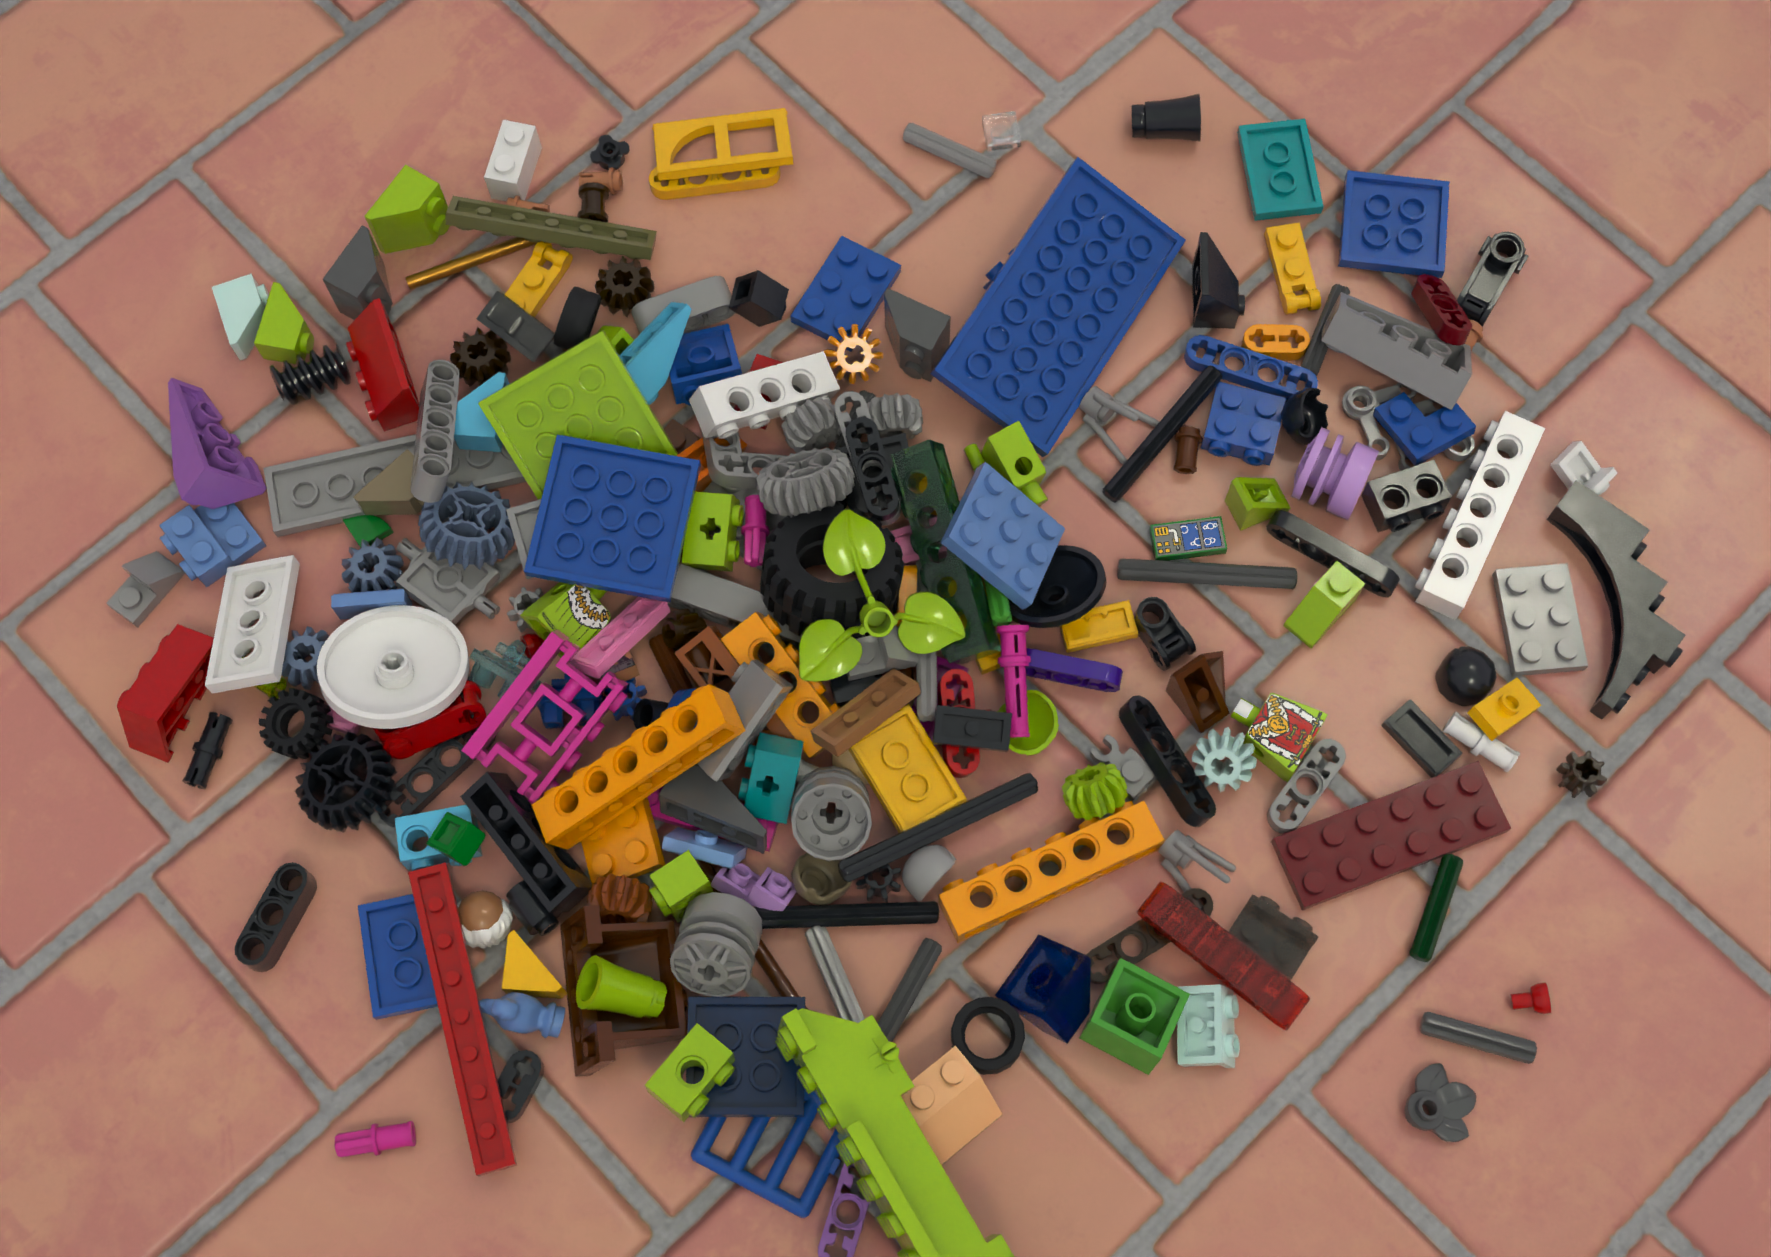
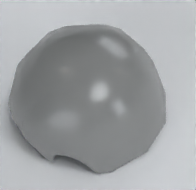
M926 845L913 852L906 861L902 872L905 888L917 901H922L934 885L952 868L956 858L941 845Z

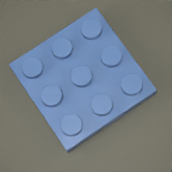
M984 462L976 468L940 543L1019 608L1024 610L1032 605L1065 528L988 463Z

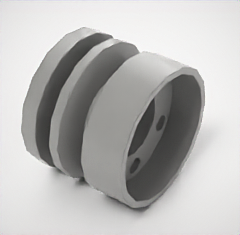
M836 766L817 768L806 774L795 787L791 801L792 830L798 844L811 856L827 861L845 859L858 852L868 840L872 826L869 794L862 780L851 771ZM828 802L835 803L834 813H827Z
M712 892L699 895L691 900L684 911L679 927V935L675 941L670 958L671 971L678 982L693 992L712 997L735 995L743 990L751 978L755 953L763 931L762 919L757 910L744 899L727 893Z

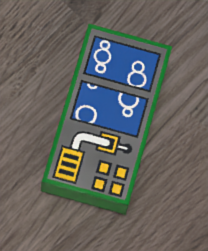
M1221 516L1152 524L1149 528L1155 560L1171 561L1226 554L1228 549Z

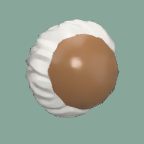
M484 890L472 892L457 903L466 945L472 948H491L492 945H499L500 941H503L509 934L513 920L512 910L504 899H500L493 892Z

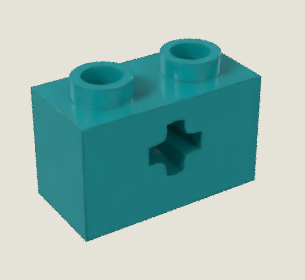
M760 732L757 746L749 744L745 767L752 768L750 779L742 777L738 799L745 801L744 806L755 818L787 824L804 741ZM766 775L773 777V779L766 778Z

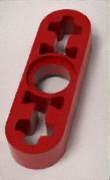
M961 669L947 671L937 685L938 705H952L955 701L954 691L946 687L953 678L956 679L958 685L964 686V689L958 693V704L965 702L966 706L955 705L952 707L976 709L971 676ZM942 745L943 760L954 777L965 778L971 775L979 766V749L962 747L964 757H970L971 762L965 765L964 769H961L959 762H953V758L959 754V747Z

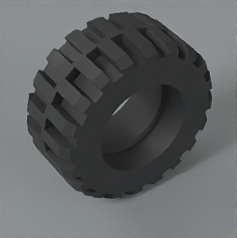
M835 504L833 508L824 507L821 511L815 510L809 514L800 513L797 516L793 515L792 518L788 515L777 524L776 528L771 530L767 537L760 580V591L764 596L763 602L769 612H774L773 617L782 626L787 624L789 631L797 636L803 634L804 630L811 623L820 619L837 620L845 631L849 627L862 624L860 621V611L867 604V599L858 579L845 583L827 582L812 576L805 570L815 565H827L823 555L824 537L833 519L841 511L845 510L844 505ZM854 508L853 512L872 521L884 536L886 545L882 560L873 568L862 569V572L875 601L884 603L892 613L897 604L904 570L902 550L900 545L895 542V537L889 529H882V523L873 516L868 518L864 516V511ZM860 633L851 635L855 639L862 637Z

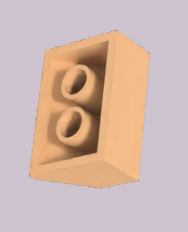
M956 1045L913 1079L912 1083L915 1087L901 1096L941 1165L1002 1116V1112L983 1079Z

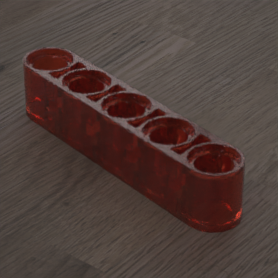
M1159 881L1137 910V914L1146 923L1278 1027L1288 1031L1310 1001V997L1298 986L1166 883Z

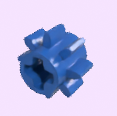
M635 677L625 681L628 683V686L623 692L626 695L630 693L632 698H627L621 707L613 713L616 721H619L622 716H629L634 721L633 715L636 705L642 700L640 697L647 694L645 685L635 687ZM606 688L604 694L608 696L612 689Z

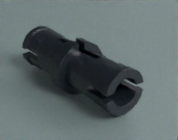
M209 712V718L199 742H194L192 747L195 753L182 782L192 787L198 785L199 789H206L216 759L219 760L222 757L223 751L221 747L229 726L232 724L233 720L222 714L217 717V713Z

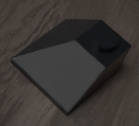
M1200 232L1192 264L1193 328L1235 329L1238 316L1244 315L1245 296L1239 295V281L1207 232Z

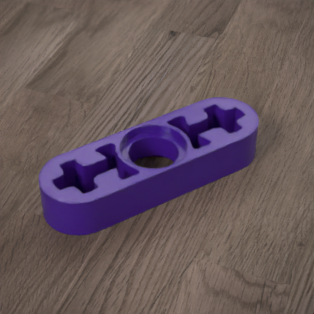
M1027 648V655L1031 656V662L1026 667V676L1104 692H1117L1120 690L1123 671L1117 666Z

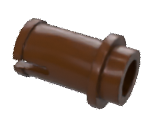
M1181 427L1179 428V433L1175 434L1174 437L1177 442L1174 471L1182 474H1193L1197 472L1198 447L1203 442V437L1200 435L1198 428Z

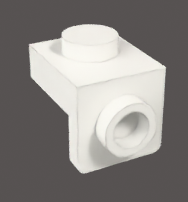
M1582 441L1572 442L1550 464L1568 490L1577 480L1598 495H1601L1609 488V482L1617 474L1614 467L1601 468Z

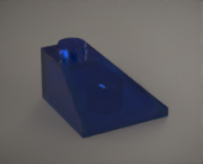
M1038 934L995 996L1009 1003L1017 1010L1019 1015L1041 1031L1068 1044L1090 1012L1091 959L1083 953Z

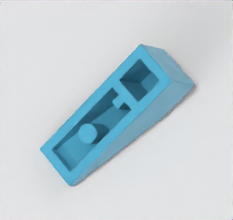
M671 302L619 355L649 405L657 399L658 391L667 382L692 310L688 304Z

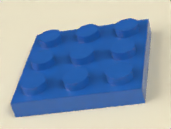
M1347 170L1344 181L1338 267L1418 276L1427 274L1442 278L1445 272L1450 181Z

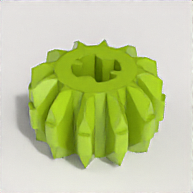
M1104 762L1094 766L1088 764L1084 769H1076L1075 774L1065 778V783L1062 786L1066 806L1069 807L1074 817L1079 819L1091 820L1094 817L1102 819L1103 815L1113 814L1115 808L1122 807L1125 804V799L1128 797L1127 784L1120 770H1117L1115 764L1105 765Z

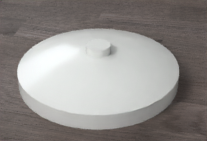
M408 605L379 607L365 611L347 620L327 638L317 660L318 681L322 695L328 705L337 714L350 722L378 729L408 727L438 715L460 695L469 674L467 645L459 629L439 613L422 607Z

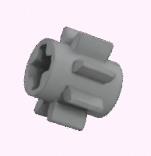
M522 587V593L516 598L509 597L514 610H510L507 615L510 621L518 620L517 627L520 632L525 631L526 628L532 629L520 615L544 595L541 588L531 592Z

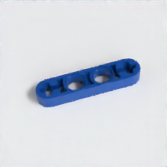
M1194 336L1189 340L1185 349L1184 359L1190 368L1202 372L1211 365L1221 372L1223 380L1257 391L1285 397L1286 400L1298 392L1296 388L1299 380L1306 382L1304 389L1317 388L1318 386L1316 375L1306 368L1209 336ZM1199 348L1206 350L1202 358L1196 357V352ZM1217 352L1221 353L1218 365L1213 363ZM1229 357H1237L1243 362L1244 367L1241 370L1232 371L1225 366L1224 361ZM1262 368H1270L1276 373L1277 379L1272 382H1265L1258 376V371ZM1284 374L1288 375L1285 386H1281Z

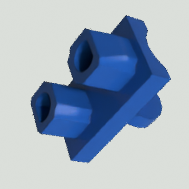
M564 674V679H552L551 685L560 693L571 677ZM582 687L572 700V703L587 713L579 723V726H585L606 697L603 696V693L597 698ZM544 695L537 705L541 713L543 725L547 729L564 727V710Z

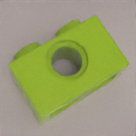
M696 1023L645 1084L647 1092L683 1122L689 1115L695 1118L709 1102V1098L706 1095L714 1085L717 1084L721 1087L734 1072L735 1067L732 1065L735 1061L734 1053ZM692 1066H697L704 1070L702 1080L696 1084H688L682 1079L685 1070Z

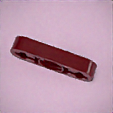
M1423 274L1418 276L1411 295L1436 336L1451 345H1464L1472 329V323L1447 284L1440 278L1432 275Z

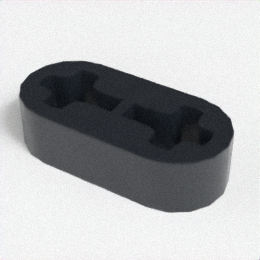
M528 1050L514 1053L498 1078L499 1089L503 1099L509 1097L513 1088L516 1089L512 1097V1102L516 1107L513 1112L510 1110L505 1111L507 1123H513L523 1115L544 1074L543 1062L536 1054ZM528 1059H531L530 1065L535 1069L533 1075L525 1074L520 1084L517 1085L516 1082L520 1076V1072L516 1069L519 1062L525 1064Z

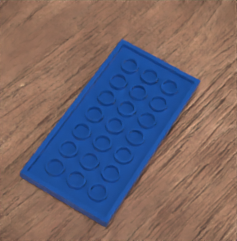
M1077 157L1069 166L930 374L1001 427L1006 428L1020 421L1036 453L1042 457L1048 455L1076 412L1083 397L1096 381L1186 239Z

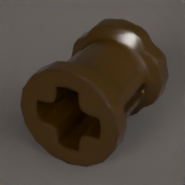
M599 183L581 185L578 189V195L582 199V206L577 217L608 222V215L605 212V200L609 197L608 188Z

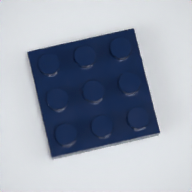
M688 997L687 1034L698 1023L734 1053L735 1058L732 1064L735 1067L734 1072L721 1087L717 1084L714 1085L706 1095L709 1098V1102L696 1117H804V1087L796 1074L801 1067L800 1065L797 1066L793 1059L786 1062L775 1041L777 1040L776 1037H778L777 1031L781 1017L795 1008L797 1010L805 1009V997ZM692 1066L686 1069V1083L696 1084L702 1080L704 1076L702 1068Z

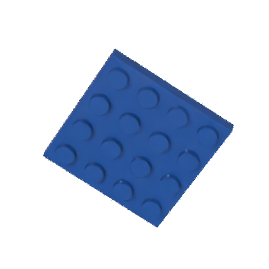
M557 434L524 569L525 575L671 602L701 467L700 460Z

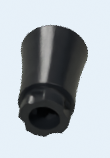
M1200 94L1162 101H1147L1145 105L1131 106L1132 137L1146 136V139L1201 141Z

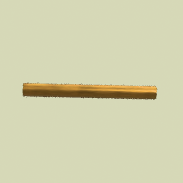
M514 237L405 278L410 290L536 245L537 242Z

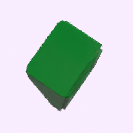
M446 812L426 844L457 863L467 866L486 835L471 822Z

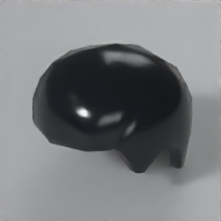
M1306 388L1296 392L1285 401L1281 412L1285 431L1295 442L1302 445H1308L1317 436L1321 427L1325 429L1328 427L1326 417L1328 405L1317 400L1316 397L1321 392L1317 388Z
M1461 646L1449 652L1439 666L1435 677L1439 692L1450 702L1461 706L1475 705L1481 702L1492 690L1497 678L1494 662L1483 651L1470 646Z

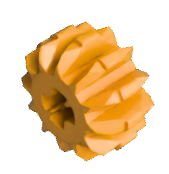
M852 324L851 336H847L845 329L841 326L838 328V333L843 338L840 342L833 336L828 337V342L837 346L836 350H824L826 356H836L835 360L829 362L830 367L834 369L839 365L841 366L836 373V379L841 380L846 371H848L849 383L855 384L856 372H860L861 378L866 382L869 380V375L864 370L865 368L869 367L874 372L879 371L880 368L871 362V358L882 359L883 353L871 351V349L878 346L881 341L879 338H875L868 343L866 342L871 335V329L866 328L861 336L858 337V325ZM856 345L861 346L862 350L859 351L860 354H863L861 360L853 359L851 363L847 362L845 358L848 355L844 354L847 347L853 349Z

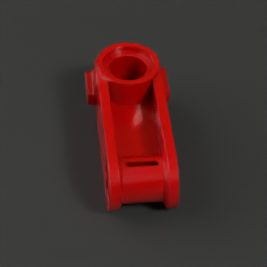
M466 681L461 691L463 692L464 699L459 695L444 711L424 722L402 728H373V730L382 742L383 749L392 758L399 760L409 758L415 753L473 730L482 724L486 718V711L480 703L482 697L480 686L475 682ZM470 711L473 712L474 718H471Z

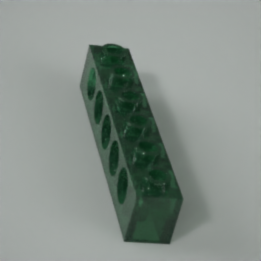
M926 440L890 454L893 462L891 467L892 477L900 487L903 498L901 500V509L905 518L909 520L913 533L910 536L911 545L915 553L919 555L922 569H920L921 581L929 592L945 599L956 611L959 618L964 614L967 619V625L964 629L965 638L942 648V654L948 659L949 663L965 664L1000 652L1001 645L990 616L988 600L981 576L949 549H947V556L944 561L941 562L939 560L938 553L943 546L940 542L960 503L944 445L932 440ZM926 476L928 481L927 488L921 493L919 484ZM933 511H936L937 522L933 527H930L929 517ZM952 580H955L957 590L951 597L948 592V586Z

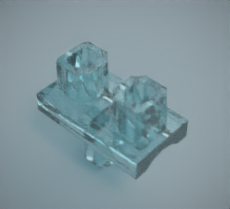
M515 640L510 646L499 642L495 651L503 655V658L488 649L480 651L474 648L469 657L475 661L469 680L483 688L490 689L497 675L504 678L505 682L497 695L501 699L522 671L516 665L518 664L524 668L530 661L528 657L523 655L526 644L520 640ZM538 680L531 690L536 691L542 681Z

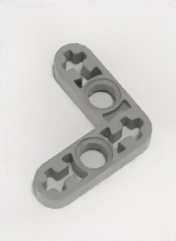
M702 432L708 473L711 480L719 486L757 489L756 477L758 474L752 468H766V465L770 462H776L779 457L787 456L742 452L738 432L730 437L723 438L730 443V446L725 447L718 445L713 438H717L718 435L705 439Z

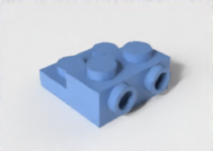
M234 503L216 509L200 505L194 510L188 505L159 525L165 533L160 537V540L172 555L179 551L184 558L179 565L191 581L199 578L206 587L226 575L227 567L240 565L266 547V544Z

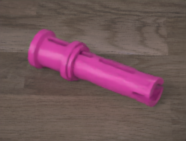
M1004 625L996 627V632L1000 634L1001 657L998 658V664H1000V668H1004L1006 713H1012L1010 738L1030 737L1026 667L1031 662V656L1027 655L1026 633L1029 631V625Z

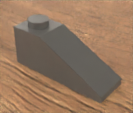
M695 764L665 784L659 794L661 813L764 854L767 848V830L722 781H714L698 764Z

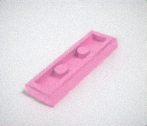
M637 597L581 648L570 661V664L583 674L599 679L671 612L668 603Z

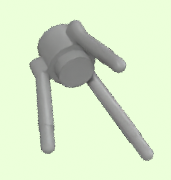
M1097 386L1092 387L1085 394L1079 406V409L1086 413L1082 420L1094 429L1121 464H1124L1127 459L1100 426L1098 420L1106 422L1114 412H1117L1132 421L1139 419L1153 427H1156L1159 423L1156 419L1116 400Z
M1178 829L1166 839L1158 851L1165 857L1161 865L1171 873L1183 892L1190 890L1191 887L1178 870V865L1185 869L1194 860L1224 883H1229L1230 877L1207 859L1230 872L1236 870L1235 865L1200 845L1189 835L1185 836ZM1192 896L1188 897L1201 916L1203 914L1201 912L1203 905L1200 900H1194ZM1209 916L1204 922L1210 925L1212 924V918Z

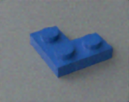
M1405 392L1376 407L1373 415L1414 466L1425 462L1473 435L1476 429V425L1457 403L1452 410L1444 406L1425 417Z

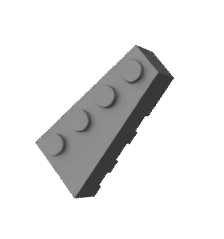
M1343 292L1340 293L1322 329L1321 341L1331 350L1345 353L1450 410L1455 406L1472 375L1471 346L1467 344L1460 346L1448 344L1440 340L1431 329Z

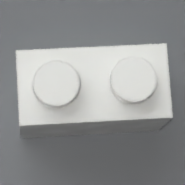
M508 120L502 121L484 175L491 199L507 202L508 197L514 198L517 195L520 196L521 200L525 201L542 149L536 126Z

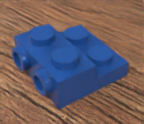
M729 324L682 335L669 373L677 405L685 403L691 406L689 399L699 386L742 374Z
M1219 382L1216 385L1201 449L1208 450L1210 454L1218 457L1232 456L1240 458L1250 465L1259 466L1264 464L1270 466L1281 427V412L1286 398Z

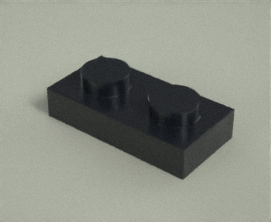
M937 705L932 744L1008 752L1012 713Z

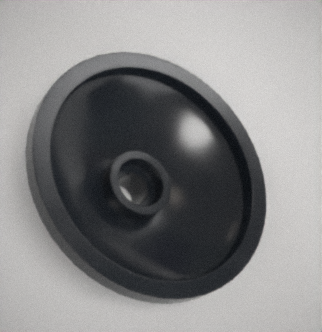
M1067 545L1057 546L1032 605L1022 610L1008 599L1012 620L1021 625H1029V627L1053 628L1069 624L1081 618L1099 602L1105 591L1106 575L1102 563L1094 554L1085 549Z

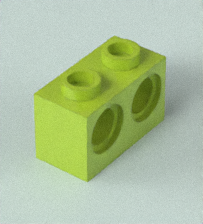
M689 850L649 875L654 884V887L649 889L655 903L665 917L672 914L677 923L682 921L684 911L691 900L699 895L713 892L710 881Z

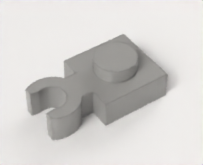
M1106 735L1103 743L1110 748L1111 752L1103 755L1093 748L1090 752V757L1096 764L1104 762L1105 765L1115 764L1117 770H1120L1122 777L1126 781L1127 798L1133 801L1153 781L1155 775L1145 759L1130 747L1123 755L1119 751L1117 741L1112 736Z

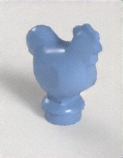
M518 992L508 993L498 999H482L479 1001L481 1011L496 1019L497 1023L504 1030L521 1034L539 1030L544 1038L548 1036L558 1038L560 1034L565 1007L557 1006L555 1002L544 1006L535 997Z

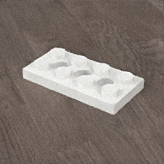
M294 555L227 567L205 686L212 694L280 682L300 566ZM261 590H264V592L259 597H257ZM256 619H259L254 626L250 627ZM254 648L253 652L250 655L244 657L249 653L250 649Z

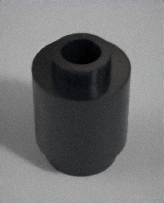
M525 880L516 884L507 893L506 897L510 901L509 908L530 935L539 933L540 936H544L558 926L559 921L557 918L561 912L549 913Z

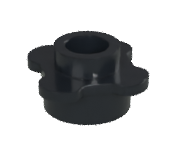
M603 135L599 138L597 149L591 152L590 158L593 163H599L606 170H609L610 167L617 170L623 165L625 161L624 155L629 153L630 148L625 141L618 142L613 140L610 135Z

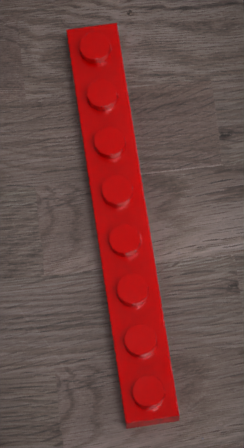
M444 862L408 872L475 1173L477 1176L516 1166L517 1162L448 865Z

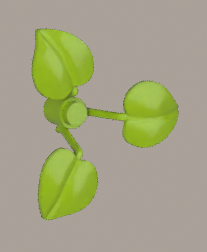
M850 509L841 511L830 523L824 537L823 555L828 567L835 574L844 576L855 571L867 599V604L860 611V621L862 624L849 627L845 631L841 623L833 619H820L811 623L804 630L799 643V676L804 681H826L848 673L858 664L862 655L860 642L851 635L855 633L864 635L868 632L874 637H884L892 631L899 620H902L898 626L900 641L908 650L917 654L936 652L953 642L965 638V630L958 614L945 599L931 592L911 594L905 602V613L898 612L895 615L890 612L884 603L875 601L862 569H870L879 564L885 553V539L880 529L872 521Z

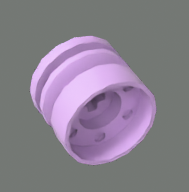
M1321 427L1317 436L1308 443L1294 475V489L1291 497L1300 500L1305 487L1309 486L1314 488L1308 504L1313 506L1321 494L1326 493L1329 495L1326 512L1349 520L1379 451L1356 442L1348 455L1340 453L1344 436L1338 434L1332 449L1328 448L1324 444L1330 430Z

